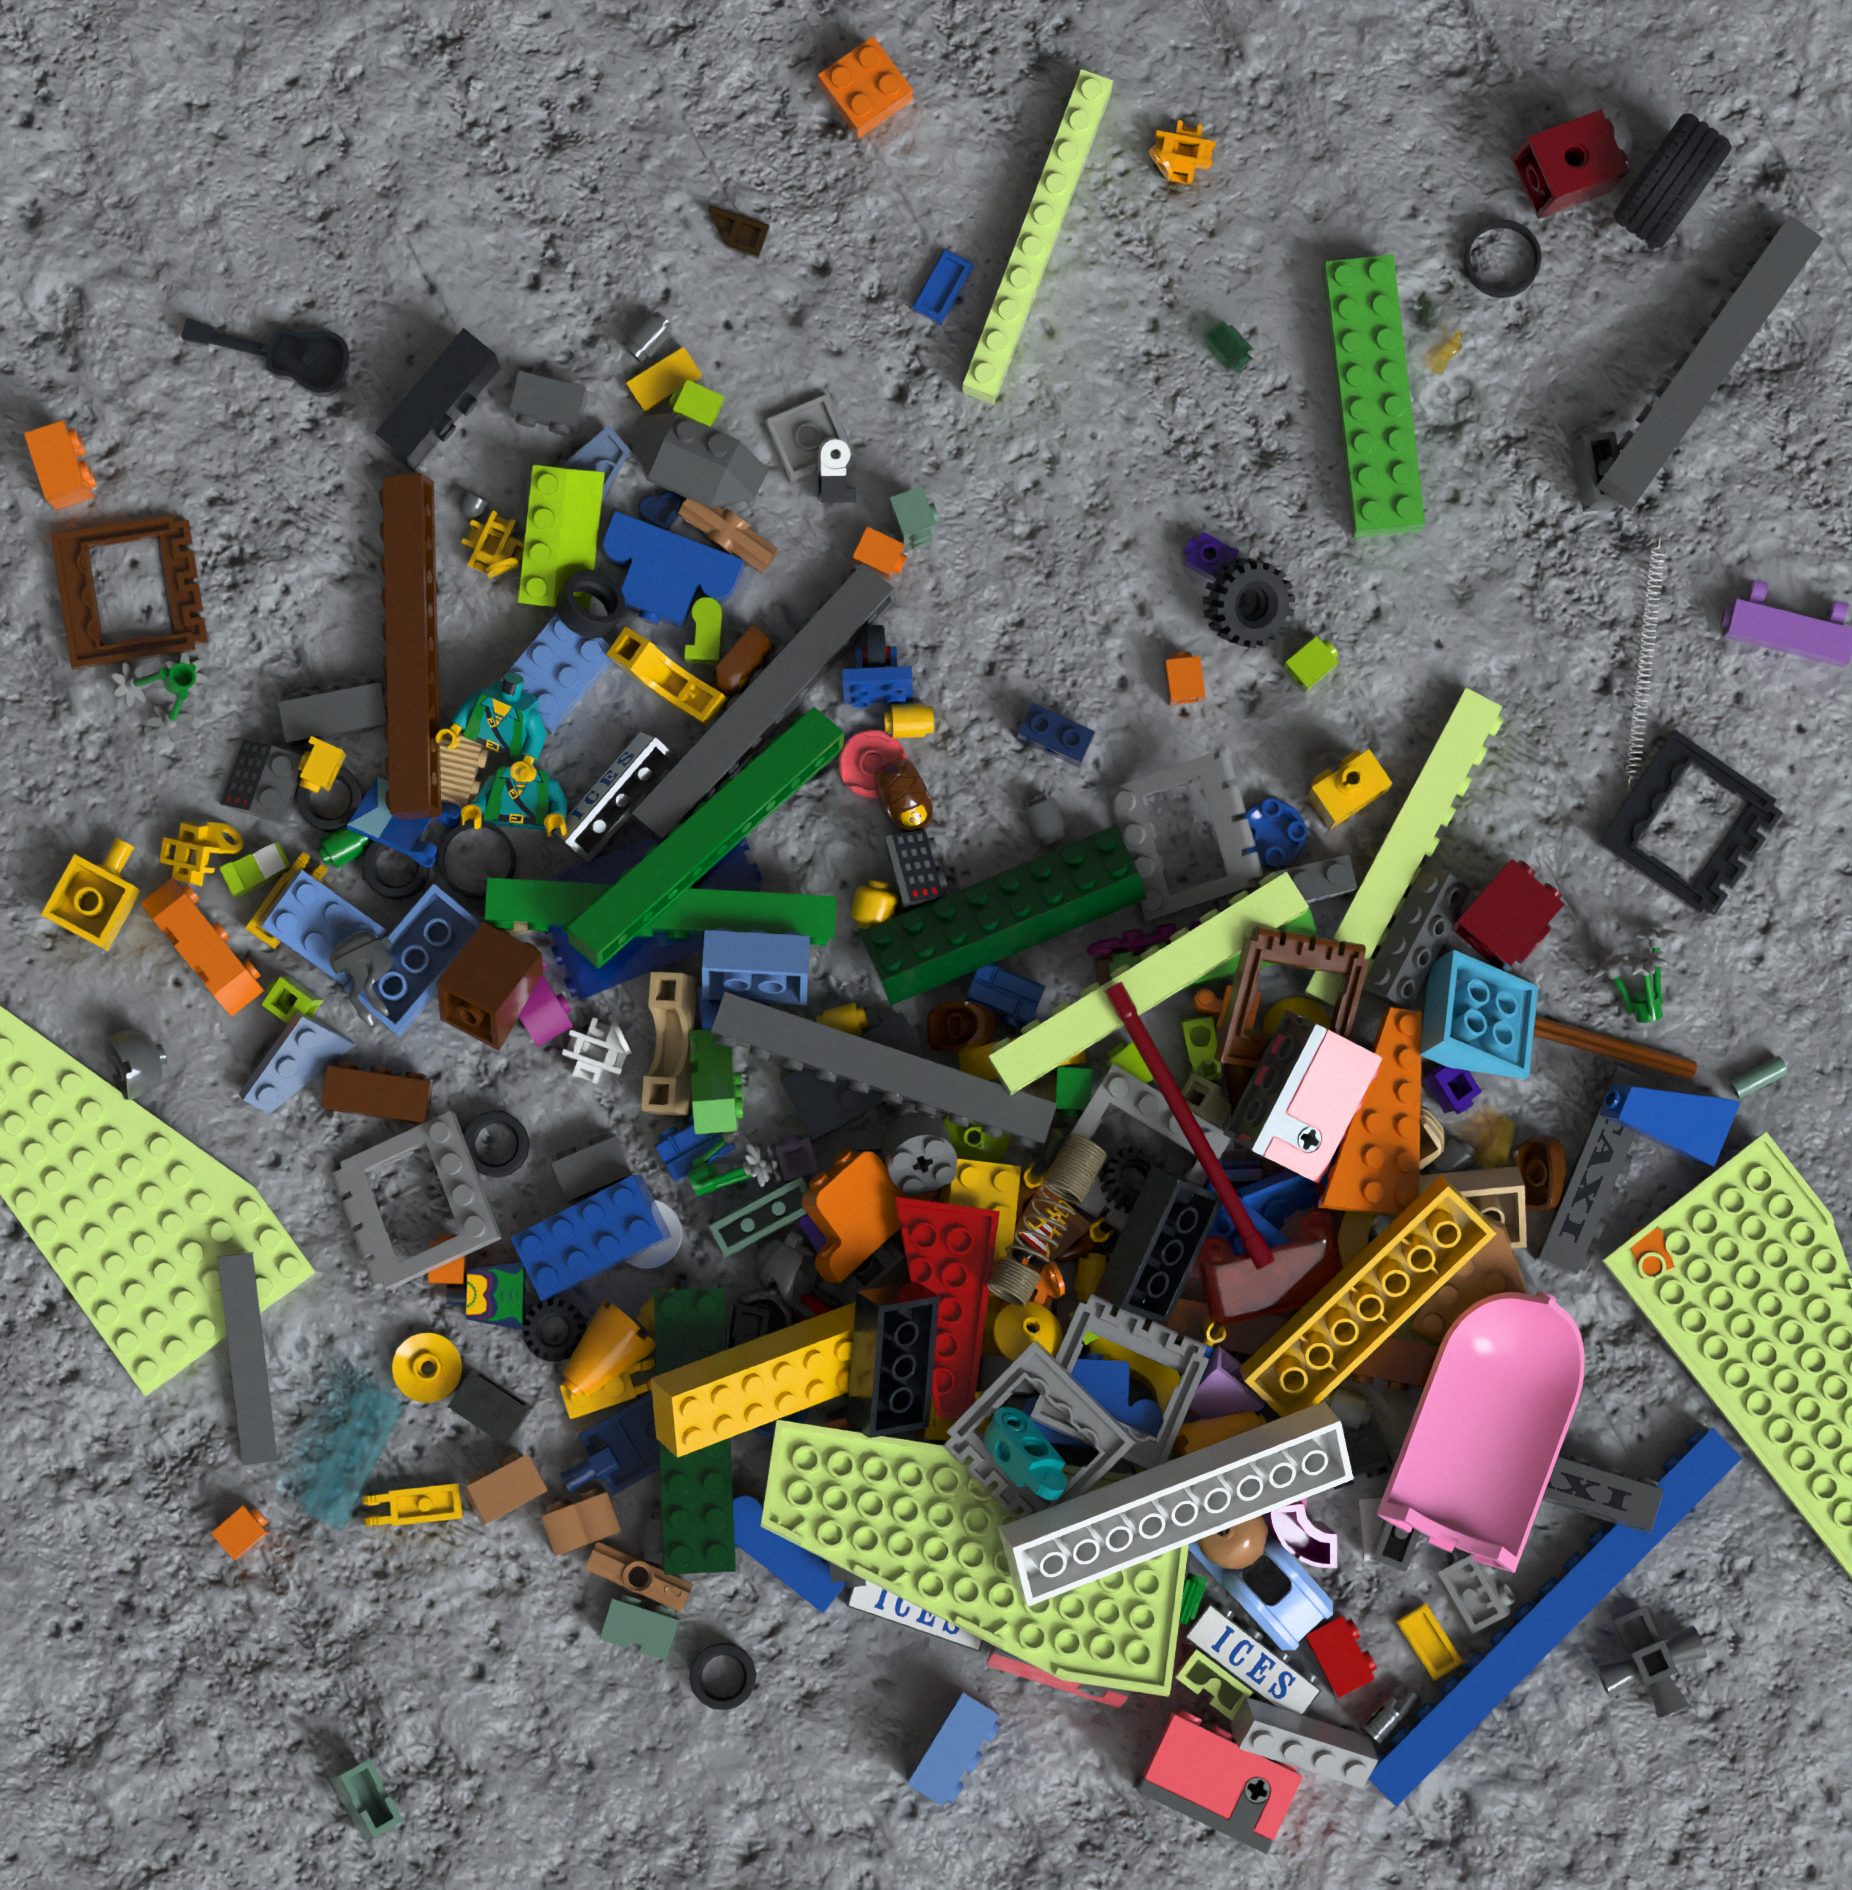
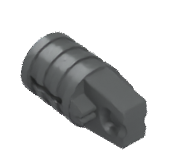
M1400 1681L1382 1696L1375 1706L1371 1707L1370 1711L1363 1716L1364 1718L1357 1725L1374 1742L1381 1745L1384 1739L1404 1720L1418 1700V1696L1410 1687Z

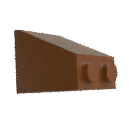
M483 922L437 981L440 1020L499 1051L543 973L542 952L531 943H522L511 937L502 928H494Z

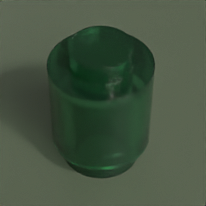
M1225 321L1217 324L1203 338L1208 343L1206 348L1228 372L1233 369L1240 372L1253 360L1250 356L1254 350L1233 325L1228 326Z

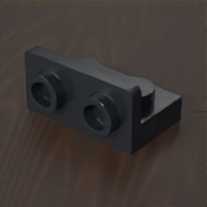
M1378 1423L1344 1434L1353 1476L1366 1473L1367 1479L1387 1473L1386 1466L1393 1464V1461L1389 1457ZM1350 1480L1334 1487V1490L1354 1484V1481Z

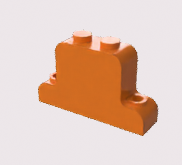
M850 1149L845 1150L834 1159L833 1163L835 1165L829 1171L819 1173L809 1182L810 1188L803 1194L802 1206L826 1238V1244L819 1250L815 1259L816 1270L825 1282L841 1283L900 1228L895 1197L930 1201L938 1194L935 1190L913 1197L905 1195L903 1190L899 1189L892 1182L887 1167L878 1155L870 1151L851 1152Z

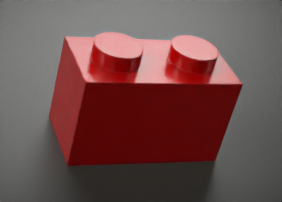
M1339 1615L1310 1630L1304 1636L1335 1698H1340L1375 1680L1372 1671L1376 1670L1377 1667L1368 1650L1362 1653L1356 1640L1361 1638L1352 1619L1346 1621L1344 1616Z

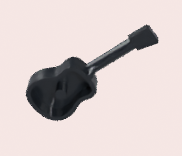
M188 318L185 320L181 335L182 339L186 342L206 346L214 344L266 357V366L271 376L280 380L293 381L304 391L318 397H328L337 393L344 385L349 372L350 353L348 346L341 336L330 331L298 333L288 328H281L274 333L270 343L265 344L214 331L213 327Z

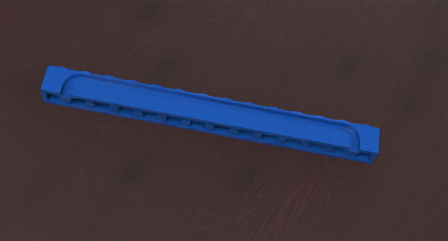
M1699 1428L1685 1442L1689 1447L1680 1456L1674 1453L1661 1466L1664 1472L1655 1481L1659 1483L1658 1488L1664 1489V1495L1652 1534L1615 1523L1607 1530L1603 1527L1599 1528L1587 1541L1591 1546L1582 1555L1578 1552L1574 1553L1563 1565L1566 1571L1557 1580L1552 1576L1540 1587L1538 1592L1541 1596L1533 1604L1527 1601L1513 1615L1517 1619L1516 1622L1508 1630L1502 1626L1489 1639L1492 1646L1483 1655L1479 1651L1476 1652L1464 1665L1468 1670L1459 1679L1455 1676L1451 1677L1439 1690L1443 1695L1434 1704L1430 1701L1425 1703L1414 1715L1418 1720L1409 1729L1405 1726L1399 1729L1390 1739L1393 1745L1384 1754L1381 1751L1376 1753L1378 1762L1368 1780L1394 1806L1397 1807L1742 1459L1714 1428H1707L1705 1431Z

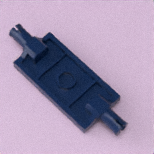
M652 1392L579 1434L588 1452L586 1454L587 1458L568 1470L562 1471L560 1476L563 1481H567L575 1475L578 1476L566 1484L570 1493L596 1477L599 1479L603 1478L611 1493L615 1496L659 1470L660 1444L659 1440L656 1439Z

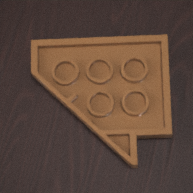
M1483 1213L1481 1214L1490 1221L1497 1234L1420 1307L1411 1324V1329L1439 1343H1442L1443 1338L1455 1320L1478 1301L1505 1292L1530 1294L1505 1224Z

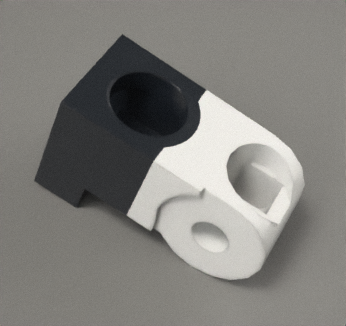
M826 438L819 445L817 452L818 501L821 503L856 502V488L846 486V464L850 460V449L839 438Z

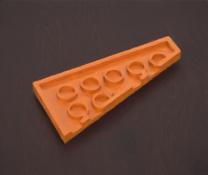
M1391 1007L1384 1010L1372 1045L1373 1053L1383 1058L1379 1064V1072L1376 1078L1370 1082L1363 1096L1361 1108L1354 1113L1347 1127V1134L1343 1142L1338 1145L1340 1149L1334 1166L1330 1168L1326 1191L1321 1196L1317 1207L1398 1217L1419 1197L1421 1056L1419 1054L1422 1036V1012Z

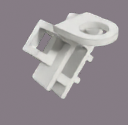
M592 1018L587 1035L570 1030L569 1035L571 1038L567 1049H563L562 1055L577 1060L572 1076L581 1077L598 1084L603 1070L617 1075L621 1074L625 1058L632 1052L616 1020L611 1022V1026L598 1022V1019Z

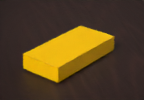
M682 347L626 382V385L643 412L646 413L672 397L677 386L683 389L687 379L696 382L702 378V374L686 349Z
M1426 1603L1421 1604L1395 1621L1433 1681H1436L1464 1663Z

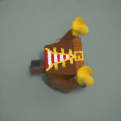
M1034 1162L1029 1164L1024 1173V1179L1019 1185L1015 1231L1020 1229L1029 1230L1024 1224L1023 1216L1031 1213L1037 1214L1032 1207L1031 1201L1035 1198H1045L1041 1192L1040 1185L1043 1183L1048 1171L1045 1170L1040 1177L1035 1176L1031 1170L1035 1164ZM1045 1186L1043 1187L1045 1193L1052 1200L1074 1210L1060 1197L1053 1194ZM1036 1201L1034 1203L1036 1208L1044 1216L1061 1223L1067 1228V1231H1062L1044 1219L1037 1217H1027V1223L1036 1232L1056 1241L1059 1246L1054 1247L1036 1235L1019 1232L1017 1236L1028 1248L1048 1257L1050 1262L1056 1261L1057 1263L1065 1264L1085 1257L1100 1242L1110 1238L1115 1233V1230L1113 1228L1108 1233L1101 1231L1100 1223L1105 1220L1103 1217L1091 1224L1076 1210H1074L1076 1215L1072 1216L1051 1203ZM1016 1249L1012 1254V1257L1017 1262H1020L1024 1257L1028 1258L1029 1264H1032L1037 1258L1022 1249Z

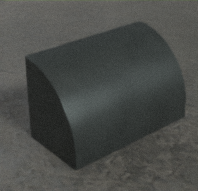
M476 1369L468 1374L447 1406L505 1446L513 1438L533 1408Z

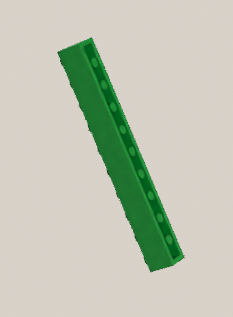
M815 707L806 714L801 713L791 723L790 729L782 736L776 735L766 746V750L757 758H750L734 779L729 778L725 780L718 788L717 794L709 801H702L694 809L692 816L686 822L676 824L669 832L668 838L659 846L655 844L650 847L639 864L634 868H627L611 889L601 891L594 899L592 906L585 912L580 911L575 914L567 927L569 944L597 969L602 967L842 751L844 747V732Z
M487 878L485 920L487 923H493L494 928H502L503 930H514V924L528 925V931L548 932L549 926L563 927L562 932L568 933L567 927L572 917L580 911L585 912L593 905L594 899L604 889L609 890L615 884ZM688 888L635 937L651 938L653 937V932H667V938L688 939V934H702V940H704L705 930L727 928L732 932H749L752 930H762L767 934L797 932L803 936H810V946L827 947V941H835L837 897Z

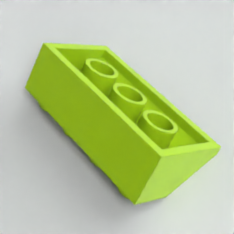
M541 464L533 465L518 603L556 607L558 593L571 575L577 571H594L605 472ZM574 592L577 603L583 609H590L592 595L584 592Z

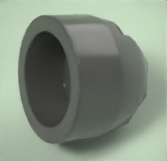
M465 489L460 498L459 507L466 517L476 518L484 513L489 502Z

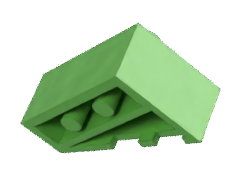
M712 1029L689 1031L695 1134L737 1131V1119L744 1118L742 1072H735L733 1049L716 1044V1037L710 1036Z

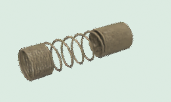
M1069 1134L1043 1183L1040 1185L1041 1192L1045 1198H1035L1031 1201L1032 1207L1037 1214L1031 1213L1023 1216L1024 1224L1029 1230L1020 1229L1014 1232L1015 1239L1021 1246L1009 1245L1005 1248L1009 1258L1002 1257L999 1259L1000 1261L986 1283L988 1289L998 1297L1017 1306L1027 1305L1026 1303L1030 1296H1032L1031 1294L1040 1281L1041 1275L1035 1270L1017 1262L1009 1253V1249H1022L1044 1262H1050L1048 1257L1028 1248L1018 1238L1017 1234L1019 1232L1033 1234L1054 1247L1059 1246L1053 1239L1036 1232L1027 1223L1026 1218L1031 1216L1044 1219L1054 1227L1067 1231V1228L1061 1223L1044 1216L1034 1203L1036 1201L1048 1202L1069 1215H1076L1074 1210L1052 1200L1045 1193L1043 1187L1045 1186L1053 1194L1068 1202L1081 1204L1107 1158L1106 1152L1096 1143L1076 1134Z

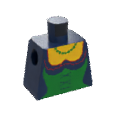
M522 1262L468 1270L467 1285L447 1284L446 1304L466 1306L467 1320L522 1330V1324L524 1325L526 1269Z

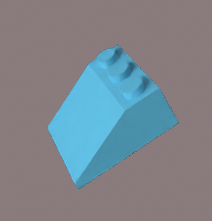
M1453 949L1434 961L1428 974L1419 1055L1450 1068L1527 1079L1530 1073L1538 986Z

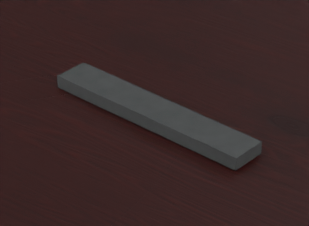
M253 1252L218 1256L242 1465L278 1461Z

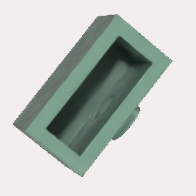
M919 486L890 497V513L901 542L905 544L904 548L912 546L913 550L931 544V538L936 537V523L940 522V518L934 503H928L923 487Z

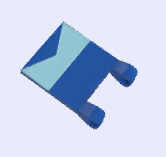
M377 776L362 800L361 805H359L347 824V829L405 853L426 868L432 867L436 861L437 847L429 842L418 841L433 817L401 820L391 815L385 800L386 792L389 790V781ZM441 803L442 816L435 818L444 826L451 829L455 828L460 821L458 816L461 813V808L453 803Z

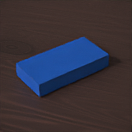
M944 249L916 298L912 310L942 326L972 272L974 264Z

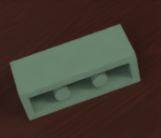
M802 1177L709 1226L726 1259L808 1215L802 1206L803 1194L808 1190Z

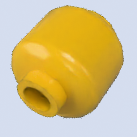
M869 879L868 885L856 887L850 916L857 921V927L867 929L896 916L899 896L894 891L888 890L890 883Z

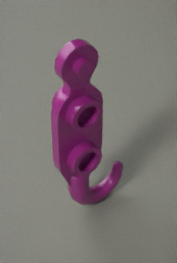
M1200 921L1192 922V926L1187 928L1191 931L1201 925ZM1168 923L1156 926V932L1143 934L1142 929L1123 931L1122 938L1120 939L1116 937L1091 943L1087 946L1086 953L1092 957L1103 956L1119 951L1120 948H1124V953L1131 951L1133 953L1145 951V945L1163 942L1169 945L1172 943L1169 937L1181 929H1177L1175 923Z

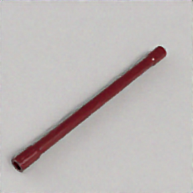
M1121 981L1103 991L1140 1053L1238 1231L1242 1244L1256 1270L1275 1261L1274 1256L1261 1233L1257 1231L1140 1019L1137 1008L1123 982Z

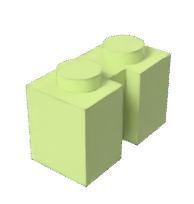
M1195 1648L1174 1674L1177 1680L1197 1695L1203 1688L1212 1694L1207 1702L1230 1720L1234 1719L1245 1697L1249 1698L1253 1693Z

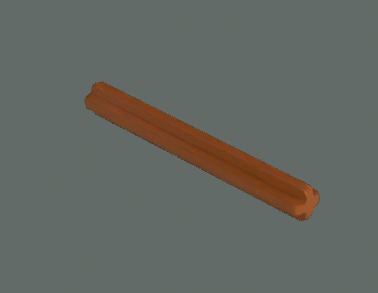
M1535 1016L1533 1036L1689 1080L1693 1079L1696 1074V1061Z

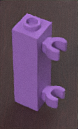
M1754 580L1750 587L1748 601L1736 599L1731 604V607L1726 606L1724 609L1721 626L1726 627L1725 638L1842 668L1850 662L1852 654V628L1843 626L1848 603L1835 600L1834 604H1831L1827 622L1763 605L1768 583Z

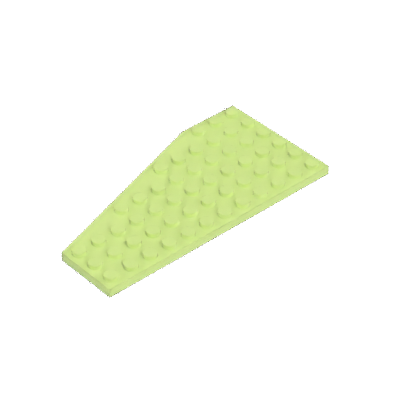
M0 1006V1195L144 1396H147L227 1338L218 1256L253 1252L260 1313L314 1275L316 1270L254 1186L132 1099L125 1100L122 1092Z
M1763 1132L1601 1261L1852 1579V1273L1834 1227L1832 1214L1769 1134ZM1661 1228L1665 1239L1666 1251L1671 1256L1675 1267L1666 1270L1664 1258L1655 1252L1644 1254L1640 1258L1637 1267L1631 1247L1652 1230ZM1648 1256L1659 1258L1662 1263L1661 1272L1647 1276L1642 1270L1644 1259Z
M782 1420L776 1421L761 1527L1063 1681L1167 1697L1170 1695L1189 1544L1027 1606L1013 1586L998 1529L1001 1526L1017 1521L1016 1518L1024 1510L1019 1506L1010 1514L991 1495L999 1484L994 1481L985 1489L966 1470L967 1466L974 1460L971 1456L960 1464L942 1445L884 1436L868 1438L859 1432ZM1064 1465L1061 1471L1067 1477L1066 1480L1068 1482L1082 1467ZM1107 1472L1089 1492L1133 1475Z

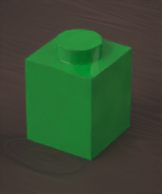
M1057 1068L1055 1095L1057 1107L1055 1111H1062V1118L1080 1119L1091 1101L1092 1069Z

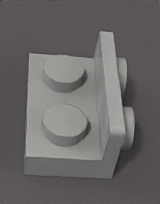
M1470 1554L1441 1569L1438 1574L1473 1634L1508 1616L1516 1609L1514 1593L1507 1584L1502 1582L1497 1573L1498 1568L1473 1561L1474 1555Z

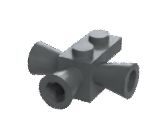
M1646 1606L1612 1619L1629 1660L1596 1667L1599 1679L1608 1697L1612 1699L1630 1685L1639 1681L1640 1685H1650L1657 1718L1669 1715L1688 1706L1689 1703L1670 1676L1678 1673L1675 1664L1707 1658L1706 1649L1694 1625L1665 1643L1664 1639L1659 1638Z

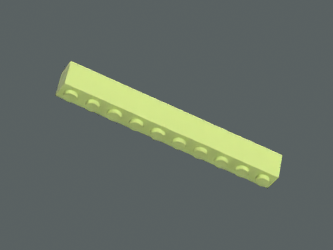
M1083 69L1080 71L963 382L962 393L995 404L1110 98L1113 80Z
M1467 687L1460 696L1332 938L1338 940L1339 943L1347 941L1365 945L1366 953L1364 958L1370 960L1366 976L1375 961L1371 958L1376 946L1382 947L1391 930L1387 928V925L1392 915L1398 916L1406 900L1403 895L1408 885L1413 887L1422 869L1419 867V864L1424 855L1432 856L1440 841L1439 838L1435 837L1440 825L1447 827L1456 811L1451 806L1455 796L1458 794L1463 797L1472 780V778L1467 776L1472 764L1479 767L1488 750V748L1482 745L1488 734L1496 735L1504 718L1499 716L1503 706ZM1315 970L1303 994L1334 1010L1343 975Z
M1273 872L1258 882L1261 887L1251 894H1248L1246 890L1237 894L1228 901L1231 906L1219 913L1216 908L1199 919L1201 925L1189 931L1185 927L1169 937L1172 943L1161 950L1157 945L1150 948L1139 956L1142 961L1132 968L1128 964L1119 967L1110 974L1111 981L1102 986L1098 982L1090 985L1080 992L1083 998L1072 1005L1068 1000L1061 1003L1050 1011L1053 1016L1048 1020L1040 1023L1039 1019H1036L1021 1029L1023 1035L1011 1042L1007 1037L990 1049L993 1054L988 1056V1061L1010 1096L1124 1026L1103 992L1106 989L1122 981L1140 1016L1240 954L1244 938H1251L1254 927L1259 926L1278 930L1306 913L1309 906L1288 873L1285 872L1278 876L1276 872Z

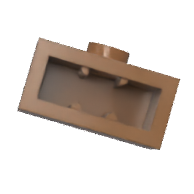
M516 1452L498 1462L501 1466L500 1469L490 1474L484 1469L468 1478L470 1485L466 1486L463 1491L482 1527L548 1491L529 1454L519 1457Z

